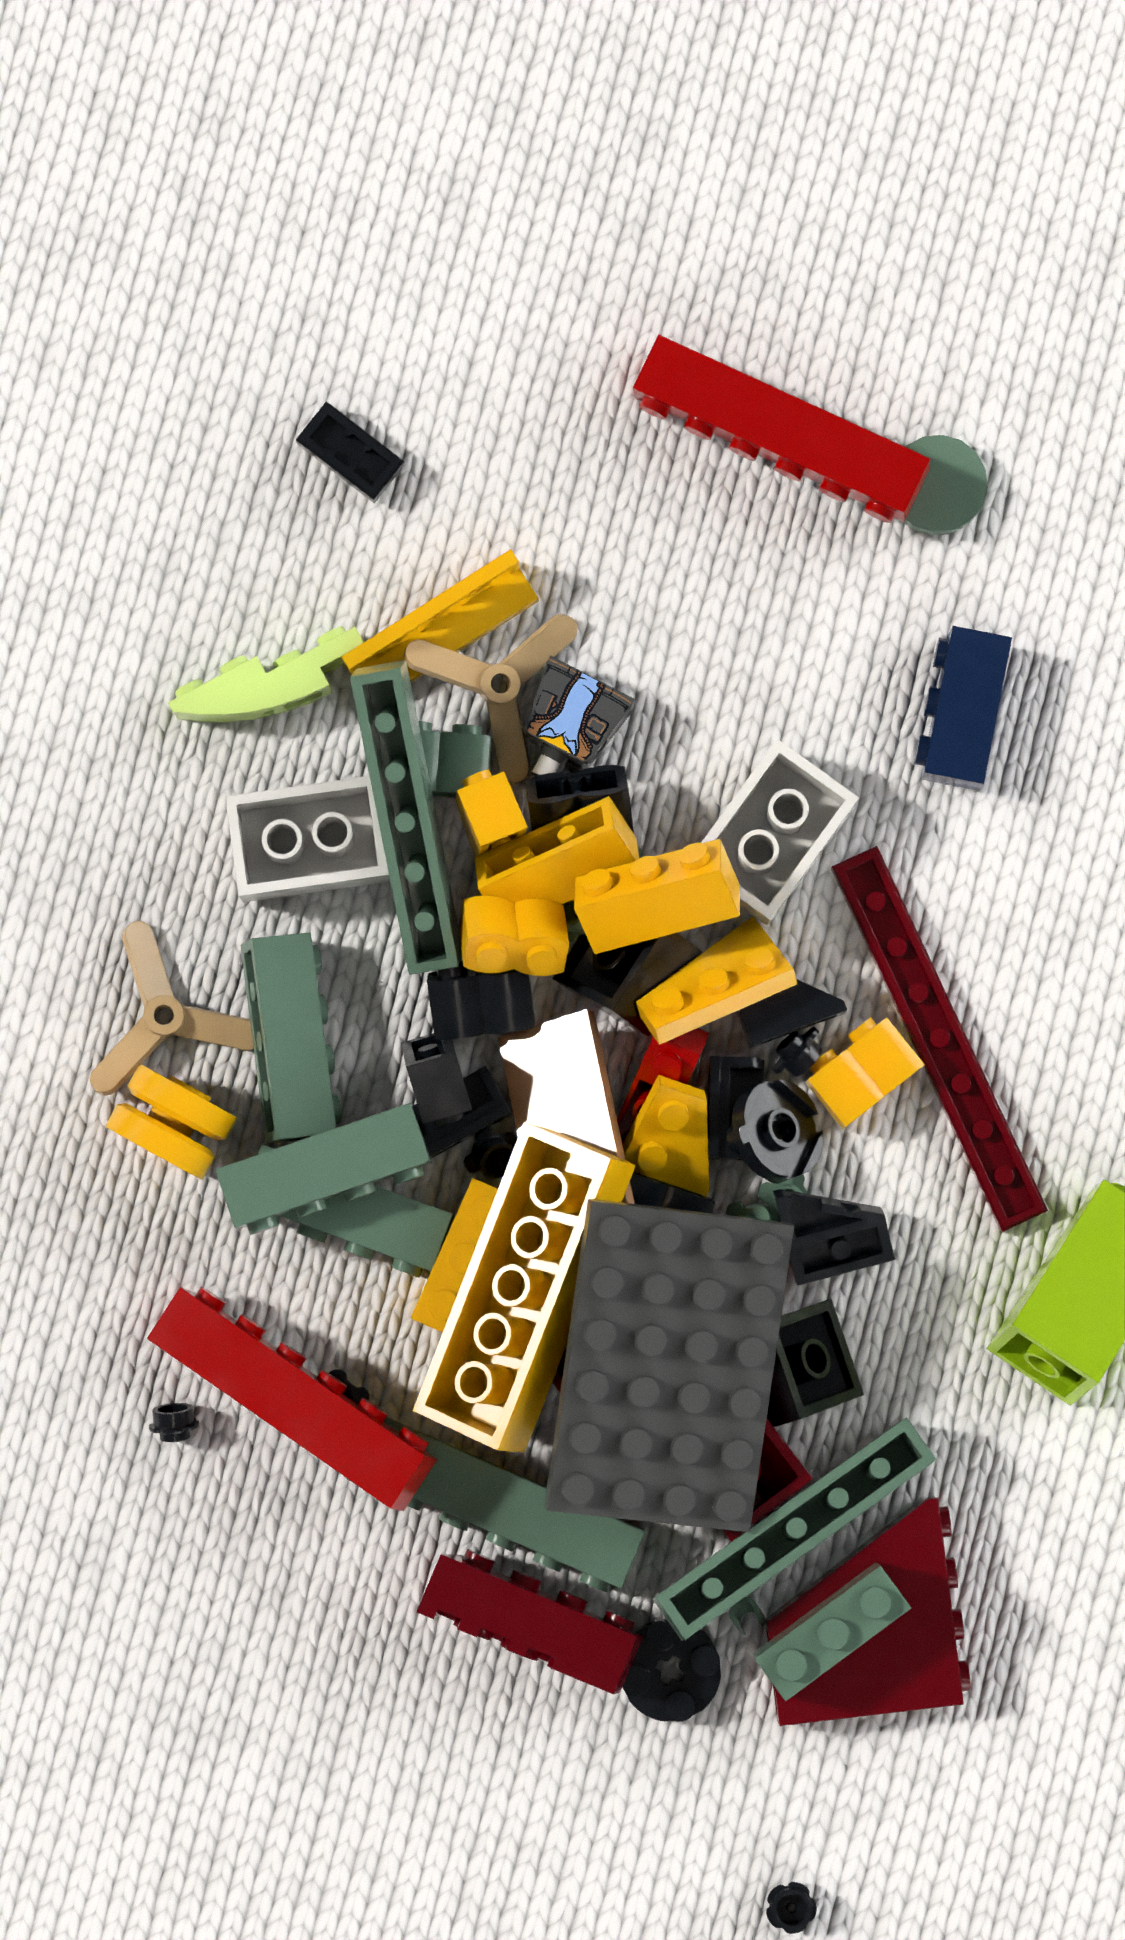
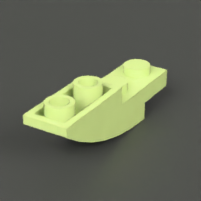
M340 626L320 636L317 639L319 646L301 655L297 649L279 657L272 663L275 669L268 673L265 672L257 656L250 660H247L245 655L239 656L219 668L221 675L206 683H203L201 679H196L175 691L177 698L168 702L177 719L197 722H235L281 714L310 704L333 693L325 674L344 665L341 657L364 642L356 627L345 631L344 627Z

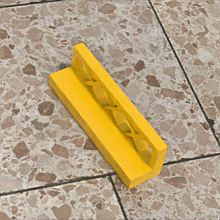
M510 549L341 658L351 676L356 668L404 660V651L408 644L414 640H424L459 653L539 602V598L521 572L519 560ZM408 667L411 683L424 675Z

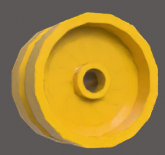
M139 1064L128 1084V1088L132 1095L152 1105L151 1110L147 1115L127 1103L117 1104L105 1127L203 1180L215 1157L209 1148L190 1138L194 1130H197L215 1141L225 1140L237 1117L210 1103L211 1097L172 1075L167 1079Z

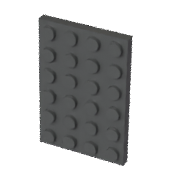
M588 1199L544 1504L547 1511L750 1532L794 1225L787 1222Z

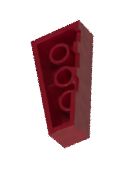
M467 1549L464 1557L452 1554L440 1555L417 1613L434 1619L435 1616H444L453 1620V1625L460 1631L490 1641L494 1638L501 1641L500 1646L510 1652L534 1661H538L540 1658L548 1662L547 1666L551 1669L611 1694L621 1692L643 1639V1635L632 1631L635 1624L634 1621L609 1610L606 1611L604 1618L585 1610L588 1601L563 1590L559 1591L557 1598L538 1590L542 1581L513 1569L510 1577L492 1570L495 1563L493 1559Z

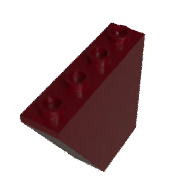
M923 1497L765 1619L767 1642H769L875 1562L883 1568L911 1607L910 1610L786 1702L773 1685L776 1717L779 1726L964 1705L962 1692L971 1691L970 1674L967 1660L958 1661L956 1640L964 1639V1625L961 1609H952L950 1589L958 1588L957 1569L954 1557H945L943 1540L945 1537L952 1536L948 1506L939 1507L937 1497Z

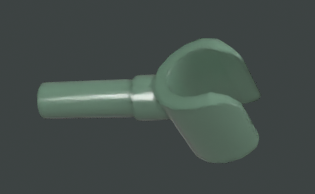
M748 1597L740 1600L729 1610L730 1619L743 1635H746L741 1626V1618L746 1613L753 1612L760 1625L763 1627L765 1624V1617L761 1609L753 1599Z

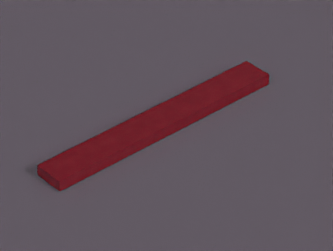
M875 846L832 866L831 871L918 1057L925 1064L923 1066L1000 1232H1004L1047 1212L1048 1209L878 847Z

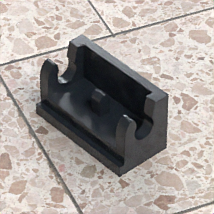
M710 1056L708 1076L709 1160L743 1161L740 1154L735 1153L729 1147L727 1130L732 1125L733 1108L741 1093L749 1087L764 1082L765 1060L757 1057Z
M486 1066L463 1078L472 1110L463 1112V1117L460 1120L439 1126L434 1125L433 1121L423 1124L418 1105H413L431 1159L471 1138L479 1130L486 1127L489 1128L512 1115L510 1108Z

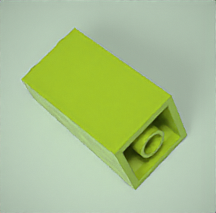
M1105 1179L1089 1193L986 1348L1069 1406L1100 1382L1125 1341V1186L1118 1183H1110Z

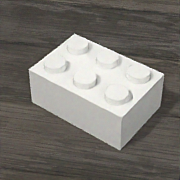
M776 739L701 843L721 839L740 884V907L768 926L853 810L859 797L779 739Z
M370 776L225 796L238 896L243 903L390 882Z

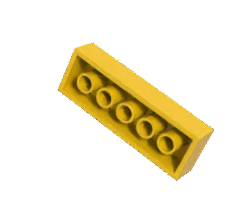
M524 1122L413 1408L414 1412L498 1451L525 1453L568 1342L588 1199L622 1202L636 1167L635 1164L552 1129Z

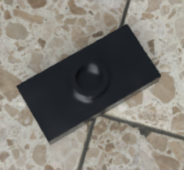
M327 401L296 438V443L374 504L405 466V462Z

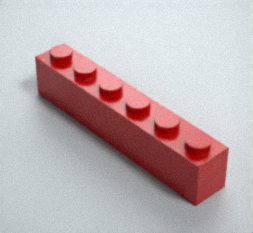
M659 334L633 386L635 398L641 401L639 408L646 413L663 420L666 419L668 414L685 421L684 428L700 438L711 440L712 435H715L730 442L728 448L746 459L755 461L759 455L776 463L773 469L789 479L801 481L804 476L820 483L819 491L835 500L846 502L848 497L866 505L864 511L867 514L883 522L891 523L893 517L905 522L930 470V458Z
M181 1287L179 1288L148 1335L147 1339L390 1509L400 1511L406 1509L438 1460L425 1451L429 1444L427 1440L405 1426L402 1427L400 1432L384 1423L388 1416L385 1411L364 1398L361 1399L359 1404L343 1394L347 1388L343 1382L324 1370H321L318 1376L302 1366L307 1359L305 1356L283 1342L276 1348L262 1338L266 1332L263 1327L242 1314L236 1321L222 1311L226 1302L209 1290L200 1287L196 1293Z

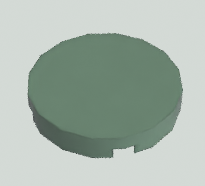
M945 435L924 436L906 445V448L930 458V470L904 523L915 531L931 536L952 534L969 524L981 510L988 489L986 469L978 454L962 440Z

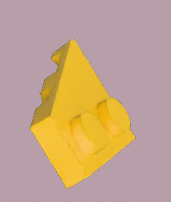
M658 1075L622 1144L625 1160L636 1165L634 1172L707 1196L709 1192L707 1099L704 1090Z

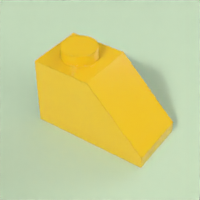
M487 769L468 776L461 781L464 788L457 790L455 800L474 858L526 834L528 826L504 771L492 776L490 770Z

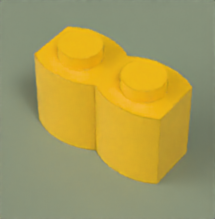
M490 895L474 896L463 900L459 932L464 967L482 973H501L515 969L521 973L533 976H549L564 972L569 948L564 905L541 898L512 902L502 897Z
M870 1017L848 1035L849 1039L853 1042L851 1046L839 1055L831 1048L809 1068L814 1075L805 1083L842 1130L925 1065L887 1017L879 1024H876Z

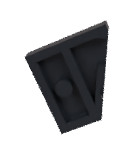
M783 1189L773 1191L780 1222L794 1225L790 1263L797 1286L895 1260L885 1215L881 1207Z

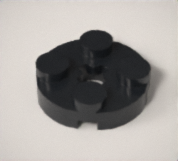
M780 1079L773 1082L764 1081L744 1090L734 1105L732 1125L727 1130L729 1147L735 1153L740 1154L743 1161L753 1172L773 1184H779L812 1170L821 1156L824 1139L823 1130L816 1132V1125L812 1116L817 1115L818 1111L811 1098L798 1085L788 1080ZM775 1121L780 1124L778 1132L783 1137V1140L778 1139L773 1132L772 1123Z
M666 1618L655 1620L639 1627L635 1632L643 1635V1639L622 1687L630 1703L644 1715L664 1722L686 1721L704 1710L714 1698L721 1679L720 1657L709 1635L703 1629H700L686 1640L681 1641ZM674 1655L681 1659L679 1668L685 1673L680 1680L672 1678L666 1684L659 1680L662 1672L656 1668V1664L660 1659L669 1661Z

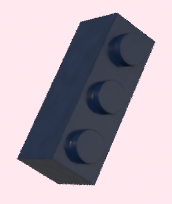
M952 626L947 639H938L933 667L941 668L938 688L929 686L923 714L924 716L932 717L929 736H919L914 764L923 766L921 780L977 791L984 785L1012 637Z

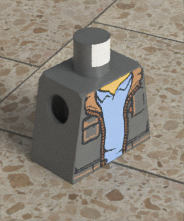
M550 655L524 731L526 740L541 747L528 772L534 776L562 772L567 761L581 769L589 768L630 716L635 707V699Z

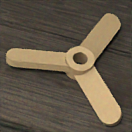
M557 614L550 618L500 663L494 665L424 640L410 642L404 651L403 657L407 661V666L412 670L480 694L487 703L500 773L505 772L508 782L517 783L527 778L530 769L517 699L520 686L547 663L550 655L555 657L575 639L577 624L573 618L565 614ZM495 675L502 676L506 681L507 686L503 693H497L491 687V680Z
M134 921L125 927L122 933V940L143 1002L144 1013L143 1017L92 1071L90 1084L98 1094L106 1096L115 1093L137 1070L139 1064H142L165 1038L175 1035L243 1050L254 1049L250 1019L180 1004L174 998L152 928L143 921ZM158 1010H170L174 1015L173 1020L166 1025L157 1023L154 1016Z

